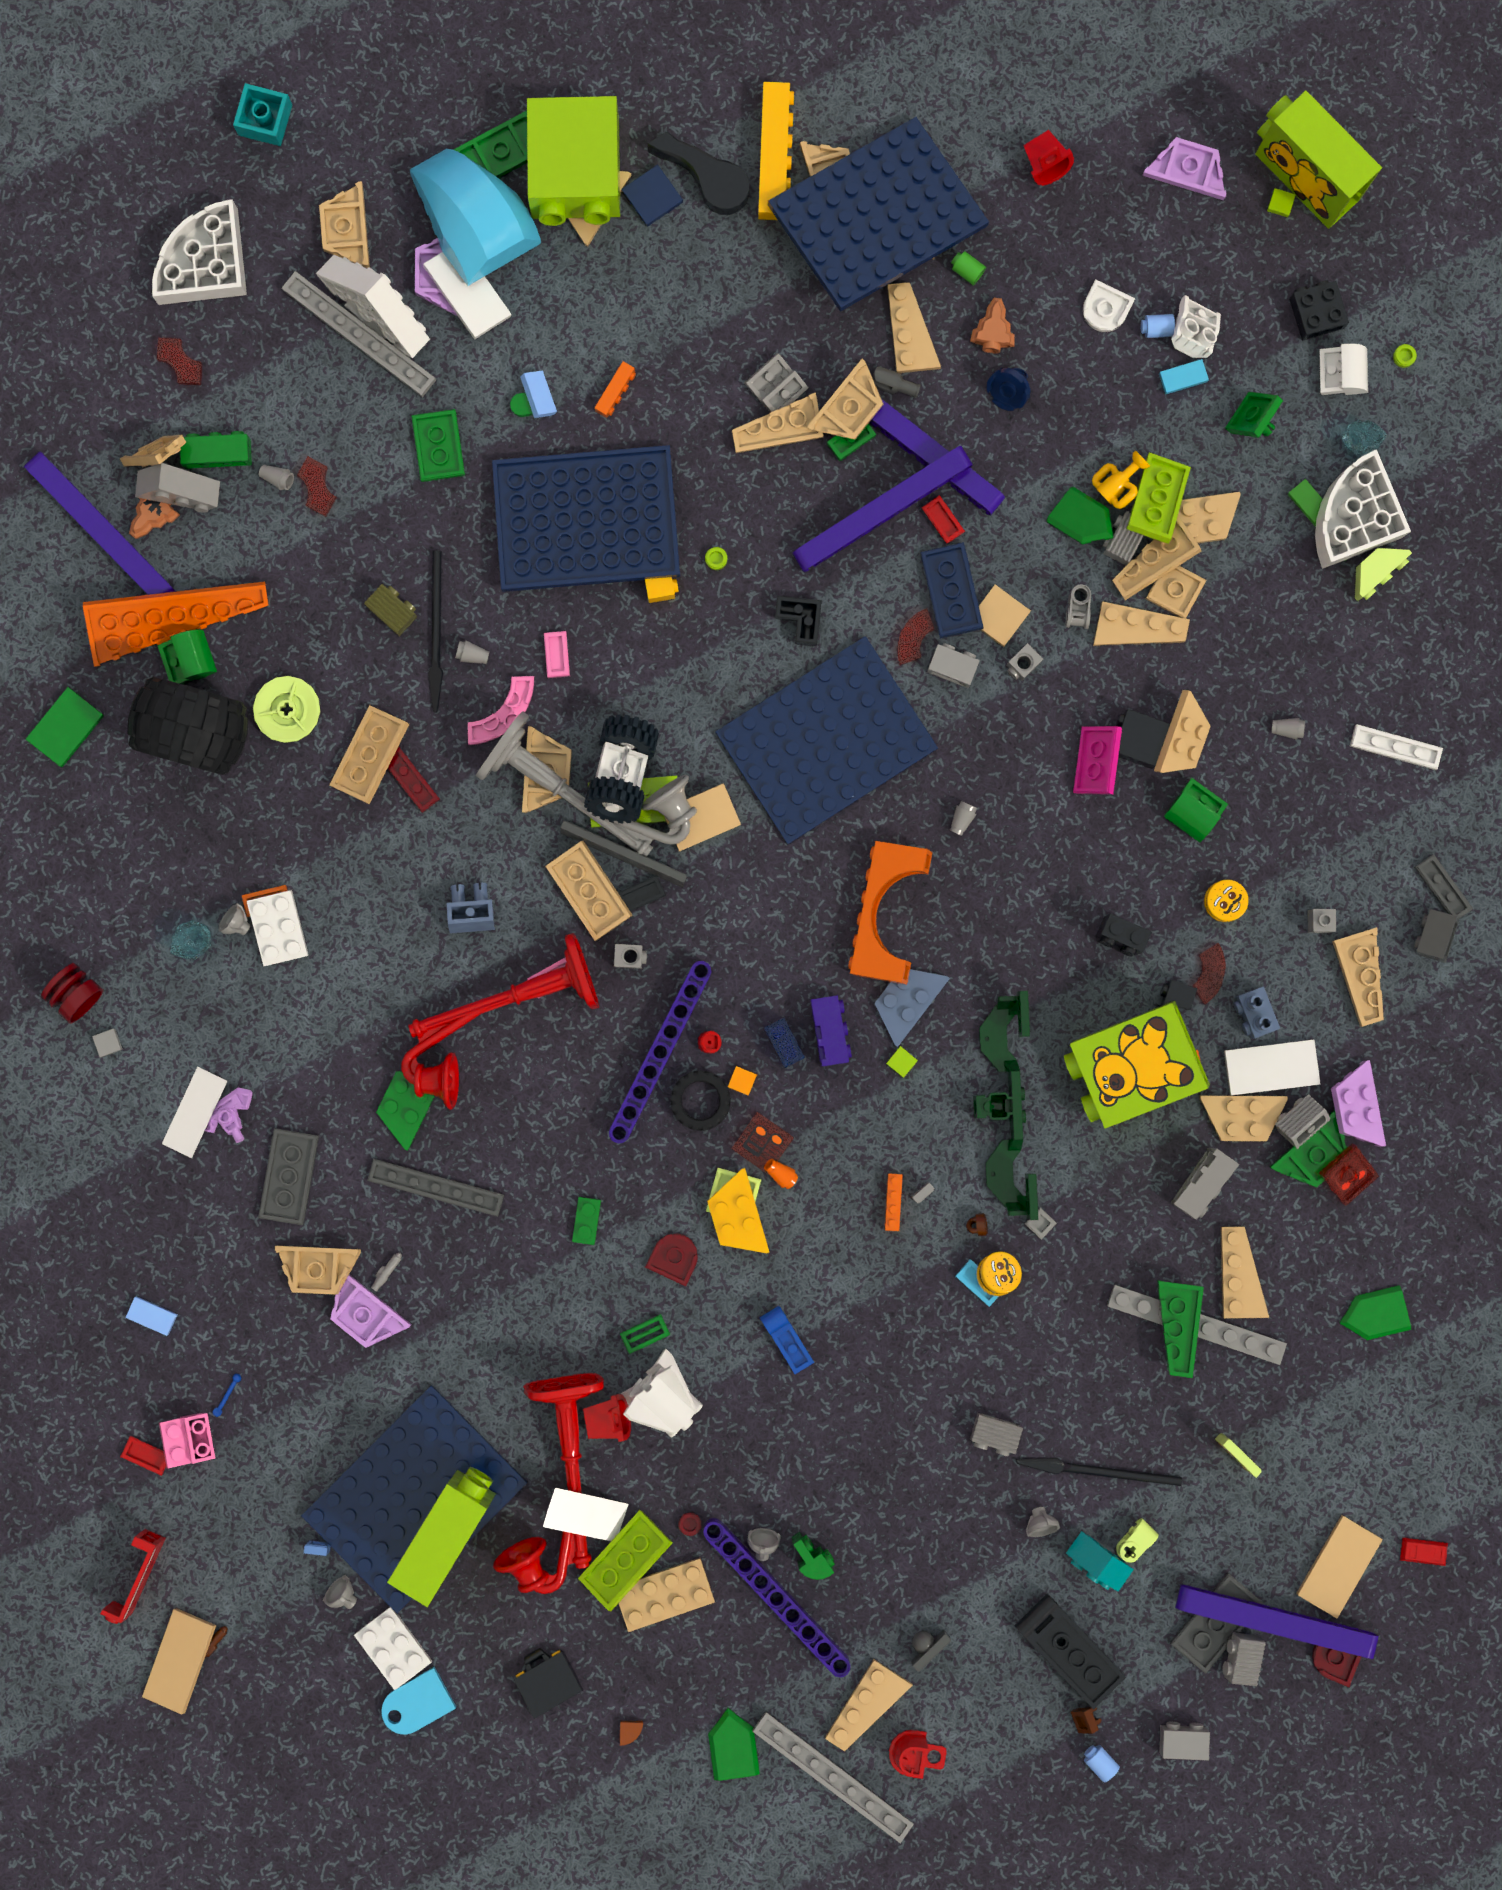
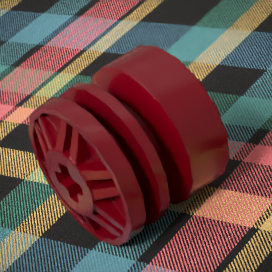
M72 963L58 972L41 993V998L44 1001H50L49 1005L54 1008L62 1004L58 1014L69 1024L83 1017L100 999L104 990L93 979L83 983L86 973L79 971L80 967L76 963Z

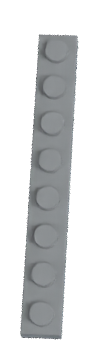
M296 271L282 287V290L422 398L435 383V377Z
M1113 1285L1107 1304L1108 1307L1162 1325L1160 1301L1158 1299ZM1200 1314L1199 1338L1278 1365L1281 1364L1287 1343Z
M766 1711L752 1731L899 1843L903 1841L914 1825L908 1818Z

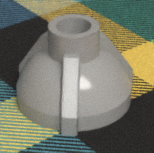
M236 903L229 908L219 923V932L223 934L240 933L242 935L247 933L250 923L247 922V916L241 905Z
M1038 1507L1032 1510L1033 1515L1030 1516L1026 1533L1028 1537H1042L1057 1532L1060 1529V1525L1054 1517L1047 1515L1045 1507Z
M767 1528L750 1530L748 1532V1544L751 1550L756 1553V1559L760 1561L768 1560L769 1554L775 1552L778 1548L781 1535Z
M343 1575L331 1584L325 1597H323V1601L327 1606L332 1608L344 1606L347 1609H351L355 1605L357 1598L353 1595L354 1591L350 1579Z

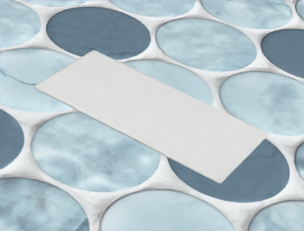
M197 1067L162 1144L192 1158L227 1080Z
M555 1488L543 1527L612 1541L620 1532L628 1504Z

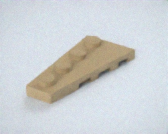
M816 392L733 429L732 435L735 452L741 453L823 438V432L810 430L807 427L819 412Z
M1177 516L1172 539L1169 544L1154 539L1112 581L1124 600H1127L1200 553L1201 548L1180 517Z
M873 1659L828 1731L825 1739L843 1751L847 1750L913 1684Z

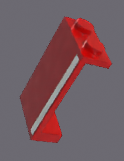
M144 1529L134 1537L131 1545L148 1553L125 1605L112 1601L102 1609L100 1614L106 1616L105 1619L107 1621L118 1624V1622L122 1623L132 1615L166 1539L165 1537L147 1529Z

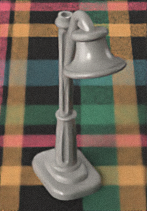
M524 711L512 722L476 774V777L483 780L491 771L497 772L503 764L509 763L525 776L551 791L553 796L558 794L622 840L638 854L646 857L653 849L650 845L653 840L672 845L686 839L690 832L689 819L697 813L696 807L689 805L685 795V786L688 783L689 776L682 775L660 788L647 798L642 805V810L652 809L666 817L669 821L668 827L670 828L668 833L661 832L637 821H631V823L624 821L621 824L618 821L613 823L609 822L608 819H600V816H593L592 812H588L587 808L584 807L585 797L567 785L566 778L562 779L541 760L520 746V740L525 734L523 727L529 719V715Z

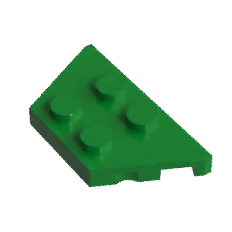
M527 111L453 150L465 155L497 178L508 174L528 163Z
M396 1071L376 1113L401 1146L408 1151L435 1096L424 1094L420 1098L417 1097L414 1085L404 1078L402 1071Z
M1335 1110L1328 1114L1330 1121L1323 1125L1298 1149L1292 1146L1269 1167L1274 1171L1313 1187H1318L1330 1176L1329 1173L1342 1161L1346 1162L1350 1158L1348 1147L1345 1144V1136L1339 1133Z

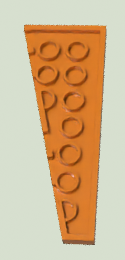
M265 581L83 602L82 606L94 667L100 666L101 663L112 659H120L121 656L132 652H140L141 649L151 645L162 644L170 640L171 636L199 628L204 629L207 628V625L219 621L224 622L238 614H246L268 606Z

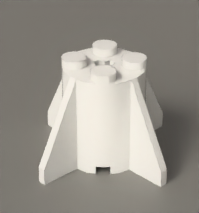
M664 1349L654 1366L646 1371L648 1375L643 1380L639 1378L633 1387L621 1393L628 1404L623 1415L630 1421L666 1432L670 1437H673L680 1429L685 1431L693 1423L691 1418L699 1412L703 1404L690 1393L673 1355L667 1349Z

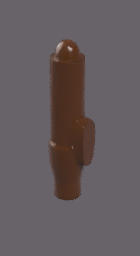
M226 1626L220 1627L212 1636L205 1658L210 1657L218 1648L216 1645L227 1634L228 1628Z

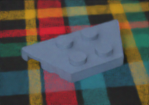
M910 969L907 985L890 982L876 1000L874 1005L896 1047L900 1045L950 979L948 976Z

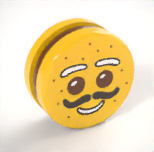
M1221 880L1211 885L1206 891L1204 906L1207 913L1213 919L1220 922H1230L1240 918L1245 913L1248 907V894L1240 883L1233 880Z
M994 1252L981 1260L977 1267L976 1276L980 1287L986 1293L993 1296H1003L1017 1288L1021 1281L1022 1272L1018 1261L1012 1255L1006 1252Z

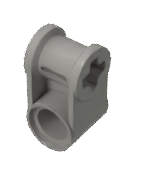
M1077 585L1069 593L1065 627L1083 626L1084 629L1089 628L1091 591L1086 585ZM1082 591L1085 595V600H1076L1074 593Z

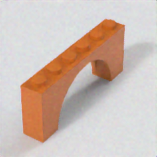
M875 841V846H872L870 851L871 867L866 872L867 887L861 897L863 908L857 918V925H859L858 934H855L853 939L854 955L850 957L848 965L850 974L907 985L911 962L895 957L883 945L877 931V909L883 895L895 882L910 875L929 874L933 852L924 848Z

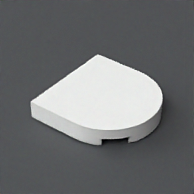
M1095 279L1083 305L1084 318H1086L1085 320H1087L1088 325L1097 331H1113L1123 324L1135 298Z

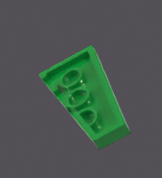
M1157 1280L1168 1374L1193 1378L1204 1287Z

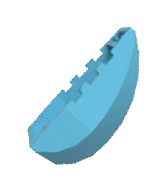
M445 149L410 169L411 177L424 203L427 216L431 220L434 233L438 237L441 250L467 286L541 244L536 225L518 194L499 178L465 155L452 149Z

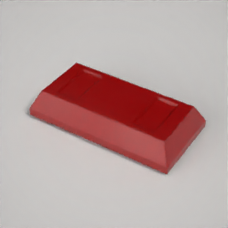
M940 495L921 507L946 544L965 532Z
M129 1437L120 1457L162 1476L166 1468L164 1451L135 1437Z
M1402 1537L1400 1561L1446 1566L1448 1543Z

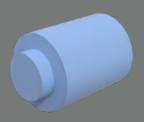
M1173 314L1146 315L1145 320H1141V333L1145 334L1146 338L1172 337L1174 335L1175 319Z
M1092 1745L1084 1753L1086 1756L1084 1762L1102 1782H1107L1113 1778L1120 1768L1101 1745L1096 1747Z

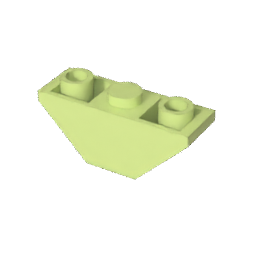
M1377 548L1356 567L1355 599L1359 601L1363 597L1366 600L1376 592L1374 587L1379 583L1384 585L1393 576L1390 573L1395 568L1398 570L1402 569L1409 562L1406 558L1412 552L1410 550Z

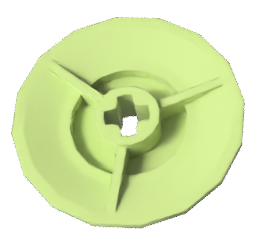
M291 676L277 677L264 684L257 693L253 705L254 719L261 732L272 740L283 743L299 741L309 735L317 725L320 715L319 698L313 688L302 679ZM287 704H289L293 711H290L286 716L282 708H286Z

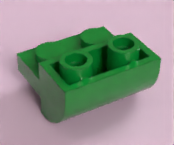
M203 630L181 632L171 636L170 640L157 645L169 681L186 684L192 680H200L217 672Z
M1191 778L1164 817L1200 843L1219 821L1221 814L1228 804Z
M798 1532L792 1537L793 1545L802 1557L797 1562L798 1569L803 1575L811 1579L820 1580L834 1574V1558L828 1549L823 1551L821 1546L814 1549V1545L807 1534L802 1536Z

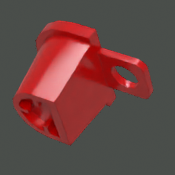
M1049 130L1023 145L1033 169L1031 172L1032 178L1038 185L1044 186L1059 180L1066 175L1074 163L1073 153L1070 148L1066 150Z
M622 1394L612 1395L610 1400L583 1409L588 1439H618V1442H622L630 1437L631 1421L623 1415L628 1404Z
M905 1730L892 1740L889 1747V1759L893 1768L900 1774L923 1779L925 1767L939 1770L944 1768L946 1748L927 1744V1732ZM932 1750L938 1751L941 1755L940 1761L937 1763L928 1761L927 1755Z

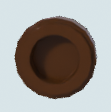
M978 1213L976 1217L970 1218L966 1224L967 1231L972 1234L978 1233V1236H986L988 1234L986 1214ZM976 1223L977 1228H972V1224Z

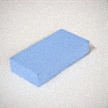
M543 371L522 374L520 378L534 418L554 415L557 410Z
M135 1296L126 1318L168 1336L178 1314Z

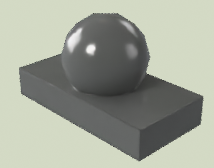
M943 1630L934 1638L927 1631L916 1633L912 1639V1645L919 1654L911 1661L912 1666L920 1672L951 1642L949 1634Z

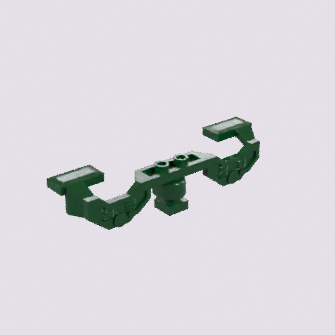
M1018 991L1017 996L998 997L997 1005H995L979 1027L980 1051L998 1072H1008L1009 1095L1006 1092L989 1093L987 1097L985 1095L973 1096L974 1118H986L988 1116L991 1120H1006L1010 1116L1011 1139L1001 1140L986 1161V1186L1006 1208L1008 1216L1027 1215L1028 1220H1038L1036 1174L1025 1173L1026 1196H1023L1014 1186L1013 1161L1022 1149L1023 1123H1026V1112L1022 1110V1101L1025 1100V1089L1021 1087L1020 1069L1017 1059L1007 1047V1025L1015 1015H1018L1019 1037L1030 1036L1028 991Z

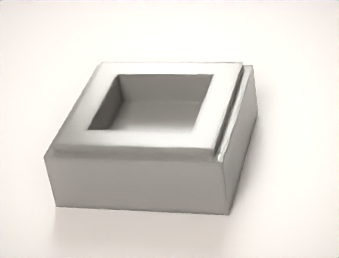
M114 1028L92 1036L100 1058L123 1050Z
M927 1182L911 1197L918 1204L931 1194L935 1188Z
M1039 1207L1038 1220H1027L1024 1224L1042 1240L1057 1223Z

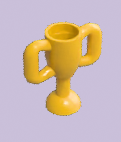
M1137 451L1133 452V462L1123 472H1119L1114 464L1107 463L1092 478V484L1096 490L1117 509L1125 508L1138 493L1137 487L1129 482V478L1139 468L1147 469L1150 467ZM1111 471L1112 475L1109 476L1104 482L1100 483V481ZM1125 489H1129L1130 491L1122 499L1118 501V498L1123 494Z

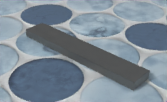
M563 821L560 834L578 842L584 841L589 847L658 876L681 888L684 887L687 879L686 874L572 823Z
M373 1159L367 1180L499 1217L504 1199V1194L377 1159Z

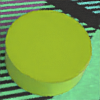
M1408 344L1400 345L1393 353L1395 364L1402 368L1411 366L1417 357L1415 349Z
M713 547L707 551L705 562L710 569L720 570L727 564V554L722 548Z

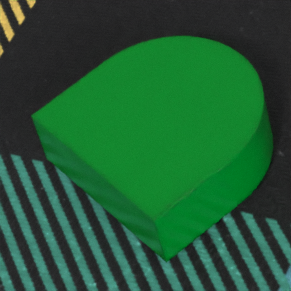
M525 392L516 394L511 399L510 407L516 416L526 417L533 415Z

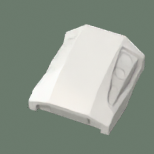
M1185 295L1179 305L1174 335L1171 338L1174 348L1192 358H1207L1213 353L1214 343L1217 341V335L1220 330L1221 314L1205 308Z

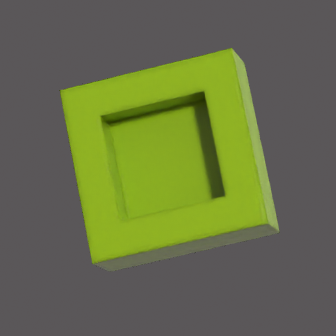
M1274 188L1267 211L1289 217L1296 194Z
M900 1046L886 1064L904 1078L918 1060Z

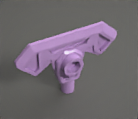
M236 1088L219 1100L205 1131L214 1133L219 1123L228 1135L233 1136L236 1143L243 1141L244 1137L240 1131L242 1124L237 1109L248 1110L252 1091Z

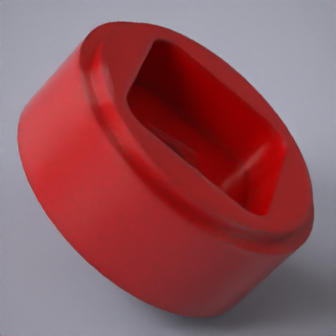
M705 1031L698 1038V1047L704 1053H715L721 1047V1037L714 1031Z

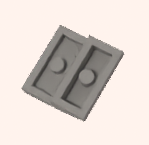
M776 353L744 382L770 413L790 405L808 389V386L797 372L789 367L779 353Z

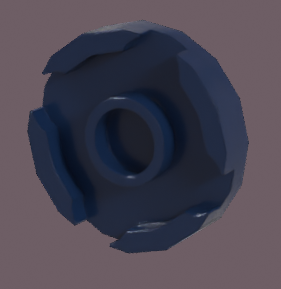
M999 368L994 371L987 381V392H990L993 396V403L1007 411L1022 408L1030 397V387L1027 381L1028 374L1020 368Z

